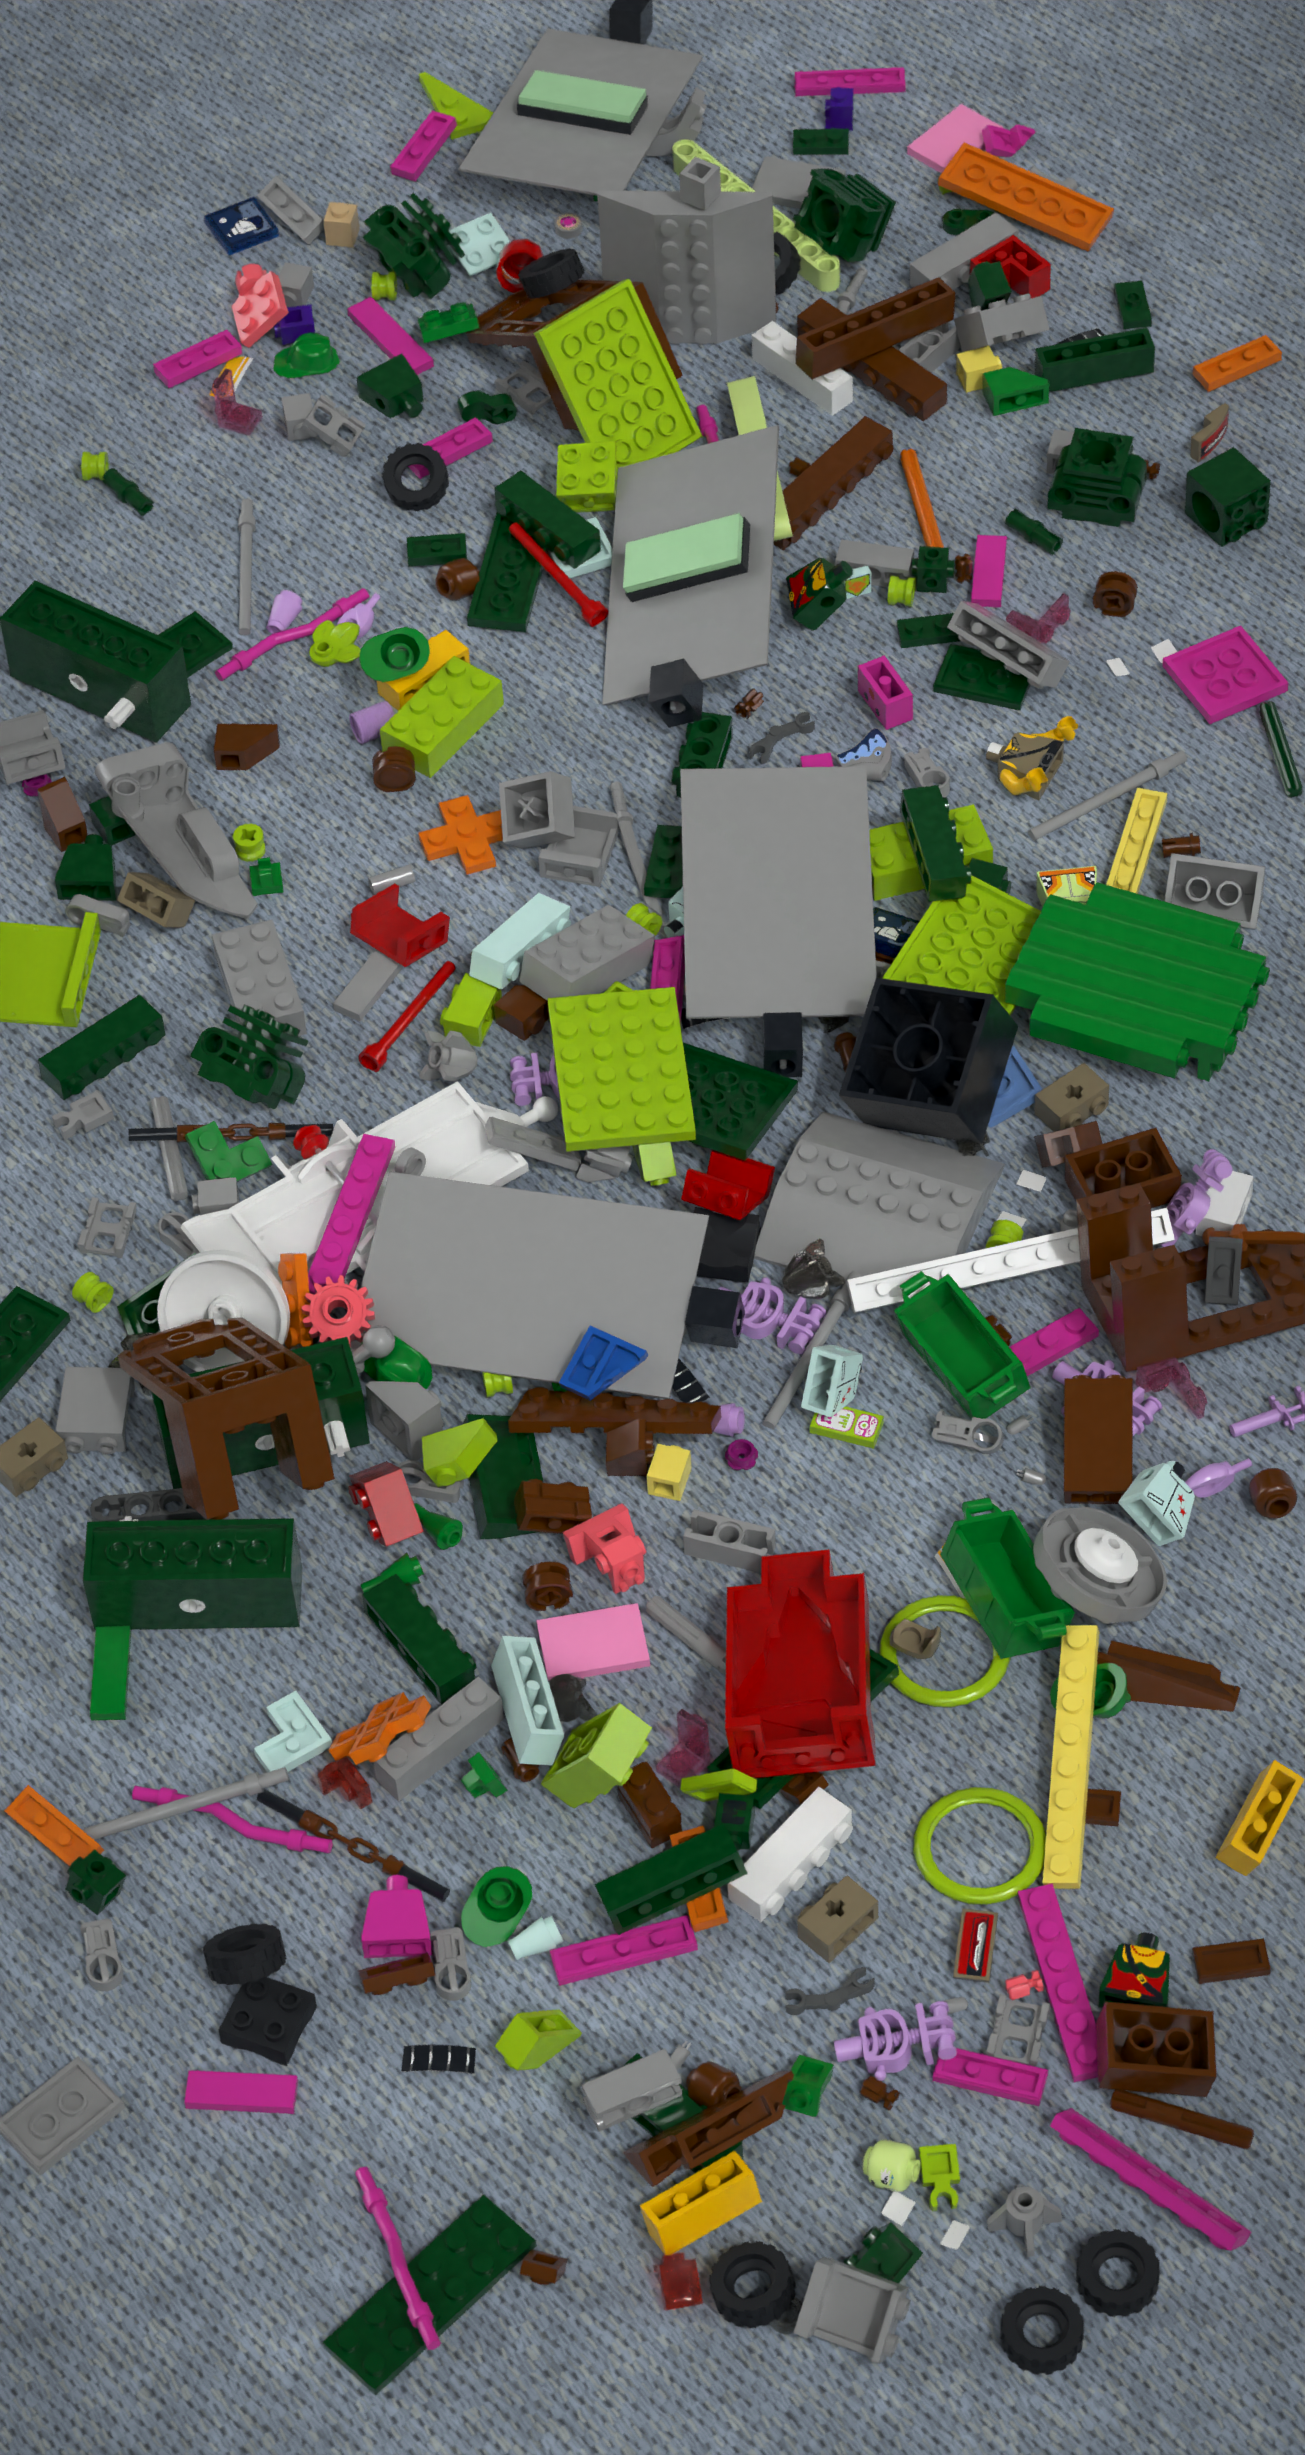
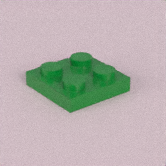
M466 302L456 303L450 306V310L439 312V310L427 311L422 314L423 317L417 318L424 343L479 329L473 304L467 305Z

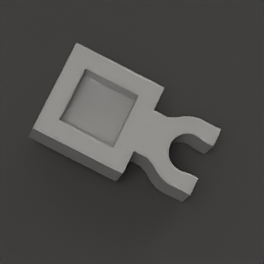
M98 1090L69 1104L71 1111L60 1112L52 1116L55 1128L66 1124V1126L60 1128L64 1140L72 1137L80 1128H83L87 1133L114 1119L112 1109Z

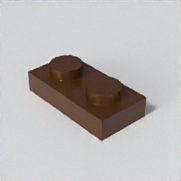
M428 1952L358 1970L365 1994L371 1992L373 1995L388 1993L393 1990V1986L405 1983L408 1986L420 1985L425 1983L428 1977L435 1976L433 1963Z

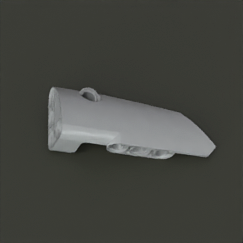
M170 742L109 757L98 763L95 768V775L112 800L113 813L125 819L181 891L190 898L213 909L249 919L256 910L258 903L239 876V861L231 843L207 807L198 808L189 794V768L177 747Z

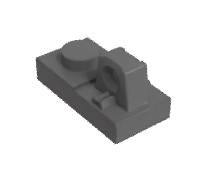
M1209 1237L1205 1303L1238 1305L1243 1239Z

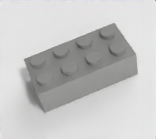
M607 905L524 951L519 982L547 1001L548 998L600 994L607 990L615 981L621 982L650 964V955L652 954L655 935L617 909Z
M273 919L212 934L215 958L230 1004L240 1009L246 1004L255 1008V1010H263L275 1017L274 1020L283 1024L288 1023L300 1029L299 1036L307 1034L304 1011ZM234 1014L236 1021L244 1022V1019Z

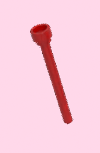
M513 523L509 527L511 534L581 607L582 617L591 627L598 625L606 619L608 609L600 601L590 600L518 523Z
M446 961L378 1043L367 1045L358 1056L363 1067L374 1072H378L387 1061L388 1049L456 970L453 962Z

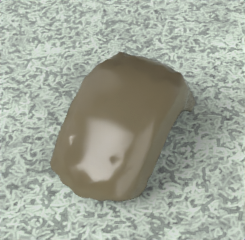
M904 1619L891 1631L890 1646L917 1659L932 1658L940 1644L941 1628L936 1626L935 1629L931 1630Z

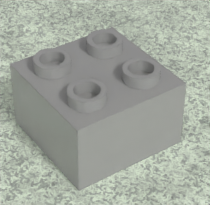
M549 771L499 783L503 843L527 849L575 838L570 777Z

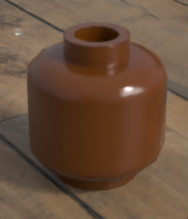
M465 558L448 562L441 566L437 572V590L442 596L451 601L466 598L474 594L476 584L480 581V572L471 561Z
M1278 1468L1262 1470L1252 1478L1249 1484V1493L1255 1509L1263 1517H1284L1293 1510L1297 1503L1298 1496L1290 1476L1284 1470Z
M710 2061L702 2063L693 2069L686 2080L689 2098L699 2106L703 2104L708 2108L742 2091L739 2077L734 2071Z

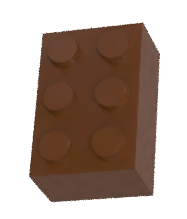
M1157 1128L1065 1155L1064 1180L1075 1201L1076 1199L1140 1183L1151 1203V1208L1169 1203L1181 1186L1182 1175Z
M1105 2002L1096 2021L1098 2088L1207 2097L1217 2077L1213 2011Z

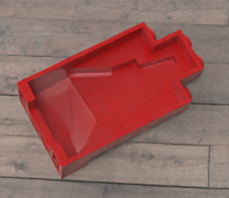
M830 1549L761 1556V1584L727 1587L725 1731L733 1769L752 1778L876 1766L875 1733L870 1704L869 1597L865 1574L834 1576Z

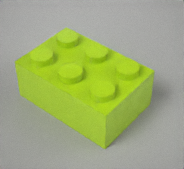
M621 1703L614 1705L571 1731L556 1756L553 1765H551L542 1780L541 1785L572 1808H576L585 1802L591 1803L601 1793L606 1795L614 1786H622L626 1783L633 1772V1769L630 1768L632 1762L643 1754L649 1744L646 1738L652 1727Z

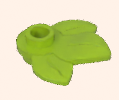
M330 620L319 624L312 635L314 644L309 650L311 660L319 666L328 667L336 662L349 663L357 659L361 649L354 645V642L359 635V625L352 622H344L335 627Z

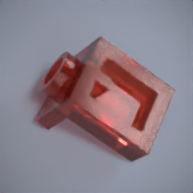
M347 1756L337 1762L329 1763L318 1773L320 1791L324 1796L339 1787L343 1797L348 1802L354 1800L360 1809L373 1803L369 1784Z
M684 2252L664 2255L662 2256L663 2263L653 2265L654 2272L658 2273L664 2310L703 2304L696 2259H685Z

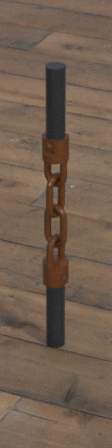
M274 1122L268 1123V1127H256L254 1124L246 1123L232 1124L228 1128H219L223 1137H228L234 1141H246L257 1136H268L269 1140H282L285 1137H295L299 1129L310 1125L319 1126L321 1134L331 1136L334 1129L333 1123L285 1125V1123ZM177 1125V1127L129 1128L128 1137L129 1141L177 1140V1143L187 1142L185 1135L204 1125ZM251 1128L249 1130L250 1136H234L236 1134L234 1129Z
M266 1789L258 1794V1802L299 1823V1827L320 1838L331 1840L336 1838L347 1844V1850L352 1856L365 1863H373L376 1860L382 1863L383 1873L391 1874V1876H405L409 1884L442 1902L449 1896L450 1889L411 1869L402 1860L399 1861L397 1857L390 1855L387 1859L379 1856L378 1848L359 1837L349 1840L338 1834L337 1826L310 1810L305 1811ZM323 1824L333 1829L327 1831L330 1836L319 1832ZM356 1843L371 1849L373 1852L368 1853V1856L371 1858H367L354 1851L353 1848H358Z

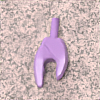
M374 593L366 605L359 603L354 608L345 612L338 620L337 625L344 622L358 624L360 631L357 639L362 638L372 626L374 620L372 608L380 599L379 594Z
M1248 1458L1232 1466L1227 1461L1209 1464L1194 1473L1185 1483L1191 1488L1195 1496L1201 1498L1208 1497L1228 1487L1234 1481L1235 1473L1251 1467L1252 1462Z

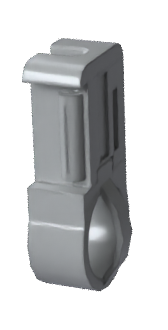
M929 748L919 749L917 754L909 752L904 755L905 769L917 788L934 786L933 782L942 783L939 786L942 797H946L949 794V775L941 766H935L930 758Z
M78 894L73 896L66 907L67 917L75 924L82 925L85 912L98 913L101 929L118 934L120 937H124L130 927L129 912L126 909L92 899L86 895Z
M178 1212L168 1213L158 1223L161 1241L170 1246L184 1259L194 1252L200 1253L181 1229V1224L188 1221V1217ZM172 1225L179 1234L168 1235L163 1231L167 1226Z
M943 1410L937 1413V1425L933 1428L932 1432L936 1442L975 1450L982 1454L997 1452L1004 1442L1002 1429L991 1419L972 1417V1420L950 1415L945 1416ZM991 1425L998 1430V1437L980 1434L976 1430L981 1426ZM974 1439L993 1443L994 1445L983 1448L978 1446Z
M407 1460L397 1465V1467L402 1469L403 1474H411L421 1478L418 1483L407 1485L411 1496L451 1503L458 1502L460 1488H463L464 1480L457 1481L452 1485L437 1487L425 1473L423 1463Z
M102 1919L84 1923L81 1925L80 1930L82 1937L84 1936L87 1952L85 1958L88 1981L96 1990H113L123 1980V1968L118 1956L112 1921L110 1919ZM107 1964H112L117 1968L116 1974L110 1979ZM99 1965L102 1980L93 1977V1972Z
M461 1928L433 1931L431 1933V1943L434 1944L436 1964L434 1965L437 1992L442 1998L449 2001L463 1999L470 1992L472 1983L467 1966L463 1931ZM456 1973L461 1974L466 1979L465 1984L460 1988L457 1986ZM447 1974H449L451 1990L441 1985V1980Z

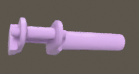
M1300 1386L1294 1387L1299 1404L1287 1409L1279 1401H1275L1274 1395L1269 1396V1404L1272 1410L1231 1424L1229 1428L1232 1436L1237 1437L1285 1420V1426H1288L1290 1430H1294V1424L1305 1421V1392H1301ZM1298 1409L1303 1413L1295 1417H1291L1289 1414Z

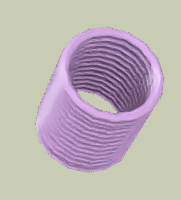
M387 701L350 713L351 728L358 742L364 744L375 740V738H380V728L395 714Z

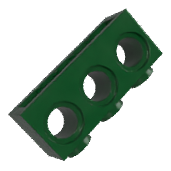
M702 712V720L688 723L686 728L687 743L686 745L682 744L679 751L680 765L679 767H674L671 783L676 785V797L681 798L680 769L723 768L733 737L732 716Z

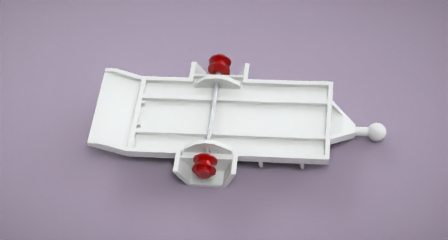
M457 1081L365 1132L364 1134L393 1139L396 1148L346 1274L358 1267H361L365 1272L389 1171L395 1172L396 1161L404 1150L412 1147L425 1155L426 1165L420 1176L502 1187L528 1172V1163L521 1154L488 1143L485 1128L489 1117H495L524 1127H528L537 1121L549 1122L558 1114L556 1101L551 1097H540L535 1101L532 1110L518 1116L517 1114L475 1102ZM342 1119L336 1122L330 1141L326 1135L321 1134L319 1126L310 1125L302 1127L295 1135L293 1146L296 1150L301 1151L303 1160L289 1166L277 1155L271 1158L286 1176L285 1178L229 1209L195 1216L182 1223L181 1229L200 1253L210 1250H230L245 1254L269 1269L281 1286L282 1280L278 1274L280 1254L306 1253L309 1273L363 1134L357 1137Z

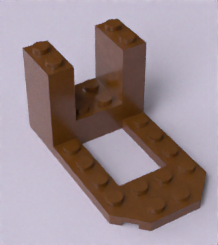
M577 280L565 289L540 298L527 297L525 290L522 289L476 316L479 329L465 333L470 343H478L483 346L495 344L497 347L511 345L513 348L518 346L529 348L564 428L580 432L534 333L621 281ZM632 282L677 380L683 374L643 282ZM562 303L563 306L574 304L547 322L522 321L525 318L529 319L539 315L542 312L541 308L546 305Z
M1140 1183L1076 1199L1082 1289L1126 1372L1305 1324V1244H1249L1246 1251H1242L1241 1269L1249 1267L1267 1300L1188 1321L1187 1284L1206 1279L1209 1246L1206 1245L1178 1253L1175 1245L1153 1250L1151 1203ZM1265 1229V1230H1261V1231H1273V1230Z
M243 1317L230 1318L227 1320L228 1324L215 1325L214 1319H200L141 1337L133 1343L134 1350L132 1352L131 1350H124L118 1355L120 1368L163 1400L185 1502L207 1520L224 1519L229 1516L230 1512L239 1510L223 1432L233 1434L244 1430V1426L255 1422L259 1424L270 1422L278 1464L282 1474L306 1490L319 1489L325 1485L324 1482L335 1479L311 1364ZM224 1347L244 1360V1362L193 1378L177 1367L182 1365L185 1359L195 1356L197 1358L209 1357L215 1354V1350Z

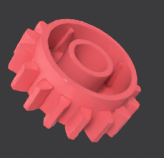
M342 1275L339 1276L337 1283H333L330 1277H326V1286L324 1287L315 1283L316 1294L306 1293L305 1295L310 1305L302 1306V1313L309 1315L303 1319L305 1327H312L309 1331L310 1337L313 1339L319 1336V1343L348 1337L350 1347L351 1342L355 1339L361 1343L363 1341L361 1334L363 1331L367 1332L371 1328L368 1320L375 1319V1313L367 1310L374 1306L373 1299H364L368 1294L367 1288L363 1287L357 1290L358 1283L356 1279L350 1281L349 1284H345L344 1276ZM337 1307H343L347 1310V1314L341 1319H334L330 1316L331 1311Z

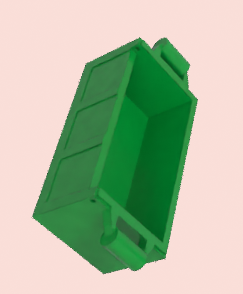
M920 1271L899 1286L902 1291L904 1304L896 1308L894 1313L902 1335L971 1420L972 1417L988 1418L1031 1388L1023 1363L949 1274L936 1280ZM926 1283H930L929 1286L915 1294L913 1297H908V1295H910Z
M989 1497L963 1502L964 1520L954 1521L940 1555L999 1657L1004 1659L1061 1646L1062 1636L1067 1633L1066 1626H1070L1075 1612L1070 1604L1053 1595L1046 1578L1036 1567L1033 1551L1034 1544L1014 1510L1002 1512L992 1503ZM986 1511H991V1512H992V1513H989V1514H984V1515H979V1516H974V1517L971 1516V1514H976V1513H981V1512H986Z

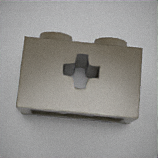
M128 872L117 901L163 927L180 928L186 925L196 901L149 873Z
M1082 1063L1035 1094L1034 1114L1053 1131L1081 1125L1083 1121L1092 1115H1099L1109 1105V1085L1085 1063Z
M38 1417L0 1445V1482L15 1497L24 1491L32 1490L41 1478L51 1471L59 1470L68 1459L65 1441Z
M846 1875L838 1884L832 1883L815 1905H809L802 1910L797 1919L798 1938L825 1961L830 1963L879 1918L878 1900Z

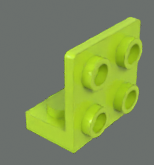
M608 441L559 445L557 454V498L576 513L615 510L617 490L616 443Z

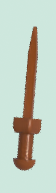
M1235 1224L1231 1231H1215L1213 1227H1210L1202 1234L1203 1243L1209 1246V1237L1243 1239L1242 1251H1246L1249 1244H1305V1233L1295 1231H1247L1245 1224Z

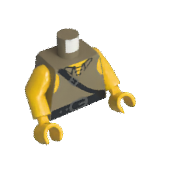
M1066 716L1058 722L1056 728L1046 733H1015L1007 747L992 742L988 747L986 759L998 763V780L1012 795L1024 793L1036 800H1040L1063 762L1064 739L1067 741L1074 739L1076 734L1074 730L1078 728V724L1072 716Z

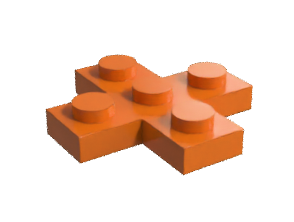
M468 795L440 802L439 811L445 825L418 833L419 841L427 860L431 861L458 853L467 875L496 867V860L489 844L503 841L501 810L477 816Z
M404 1692L375 1704L365 1722L336 1735L329 1748V1752L335 1761L348 1756L356 1765L367 1760L375 1762L386 1755L391 1740L397 1734L403 1731L412 1733L424 1725L431 1705L424 1695L409 1702Z

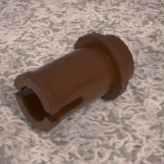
M1189 833L1190 836L1162 838L1163 857H1171V853L1192 856L1201 854L1199 835L1193 836V833Z
M850 1032L839 1034L835 1038L833 1045L835 1051L840 1054L845 1073L857 1039Z
M512 1738L504 1742L505 1746H501V1751L514 1768L513 1775L515 1778L522 1782H529L536 1778L539 1774V1765L519 1764Z

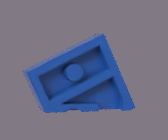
M590 1325L560 1379L559 1385L561 1388L592 1400L645 1361L648 1353L642 1348Z

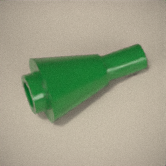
M418 1503L414 1504L420 1522L440 1549L447 1550L449 1547H454L459 1543L463 1531L461 1521L429 1512Z
M406 1552L382 1571L380 1576L360 1584L363 1592H367L395 1574L399 1576L404 1584L407 1582L411 1585L420 1584L419 1576L424 1575L417 1556L410 1558Z

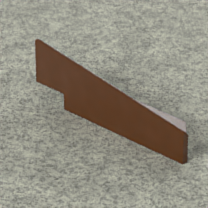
M1112 1640L1107 1654L1098 1651L1097 1664L1114 1663L1125 1672L1127 1691L1131 1695V1701L1229 1712L1235 1710L1241 1688L1223 1683L1220 1680L1221 1671L1214 1665Z
M792 2071L776 2072L623 2153L648 2184L654 2187L681 2165H683L684 2169H692L781 2119L785 2105L782 2104L788 2082L793 2081L794 2074Z

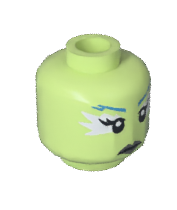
M879 2140L874 2146H870L865 2153L863 2172L868 2176L869 2182L874 2187L902 2192L910 2186L911 2182H916L920 2175V2160L916 2159L915 2151L909 2144Z

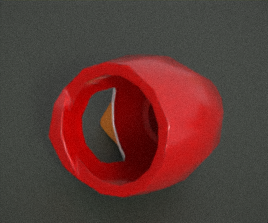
M525 238L510 241L503 247L499 254L496 269L497 278L502 288L511 293L524 289L518 274L525 266L544 256L540 245ZM506 279H512L519 282V284L510 283Z

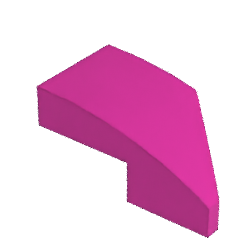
M988 124L981 130L986 152L1001 157L1013 156L1035 133V129L1018 124L1010 130Z

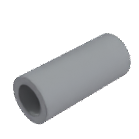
M410 865L368 878L369 887L373 895L393 884L401 887L415 882L414 873Z

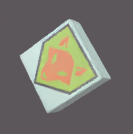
M868 565L852 569L853 575L844 582L846 599L871 592V571Z

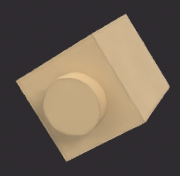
M330 202L323 220L326 245L354 248L360 230L357 205Z

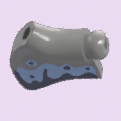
M874 728L854 747L835 755V760L839 767L866 766L867 781H885L892 765L890 744L884 733L879 728Z

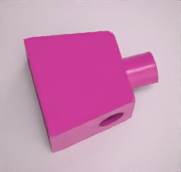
M392 1875L387 1878V1890L371 1892L362 1932L364 1958L405 1957L427 1952L429 1955H432L431 1938L422 1892L419 1889H408V1879L405 1876Z

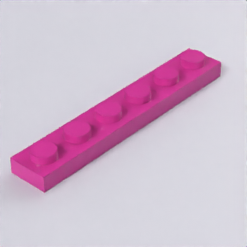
M363 1134L308 1273L310 1294H316L315 1283L322 1287L326 1286V1277H330L333 1283L338 1282L340 1275L345 1278L396 1148L393 1139Z
M1053 1884L1018 1891V1900L1073 2082L1097 2078L1096 2023Z
M1070 2108L1055 2115L1050 2127L1060 2133L1059 2136L1063 2141L1084 2149L1089 2153V2158L1101 2166L1110 2167L1119 2174L1120 2180L1125 2184L1140 2188L1149 2194V2199L1154 2204L1162 2208H1169L1179 2215V2220L1186 2226L1201 2230L1209 2236L1210 2242L1216 2247L1232 2251L1247 2242L1251 2234L1250 2230L1074 2109Z

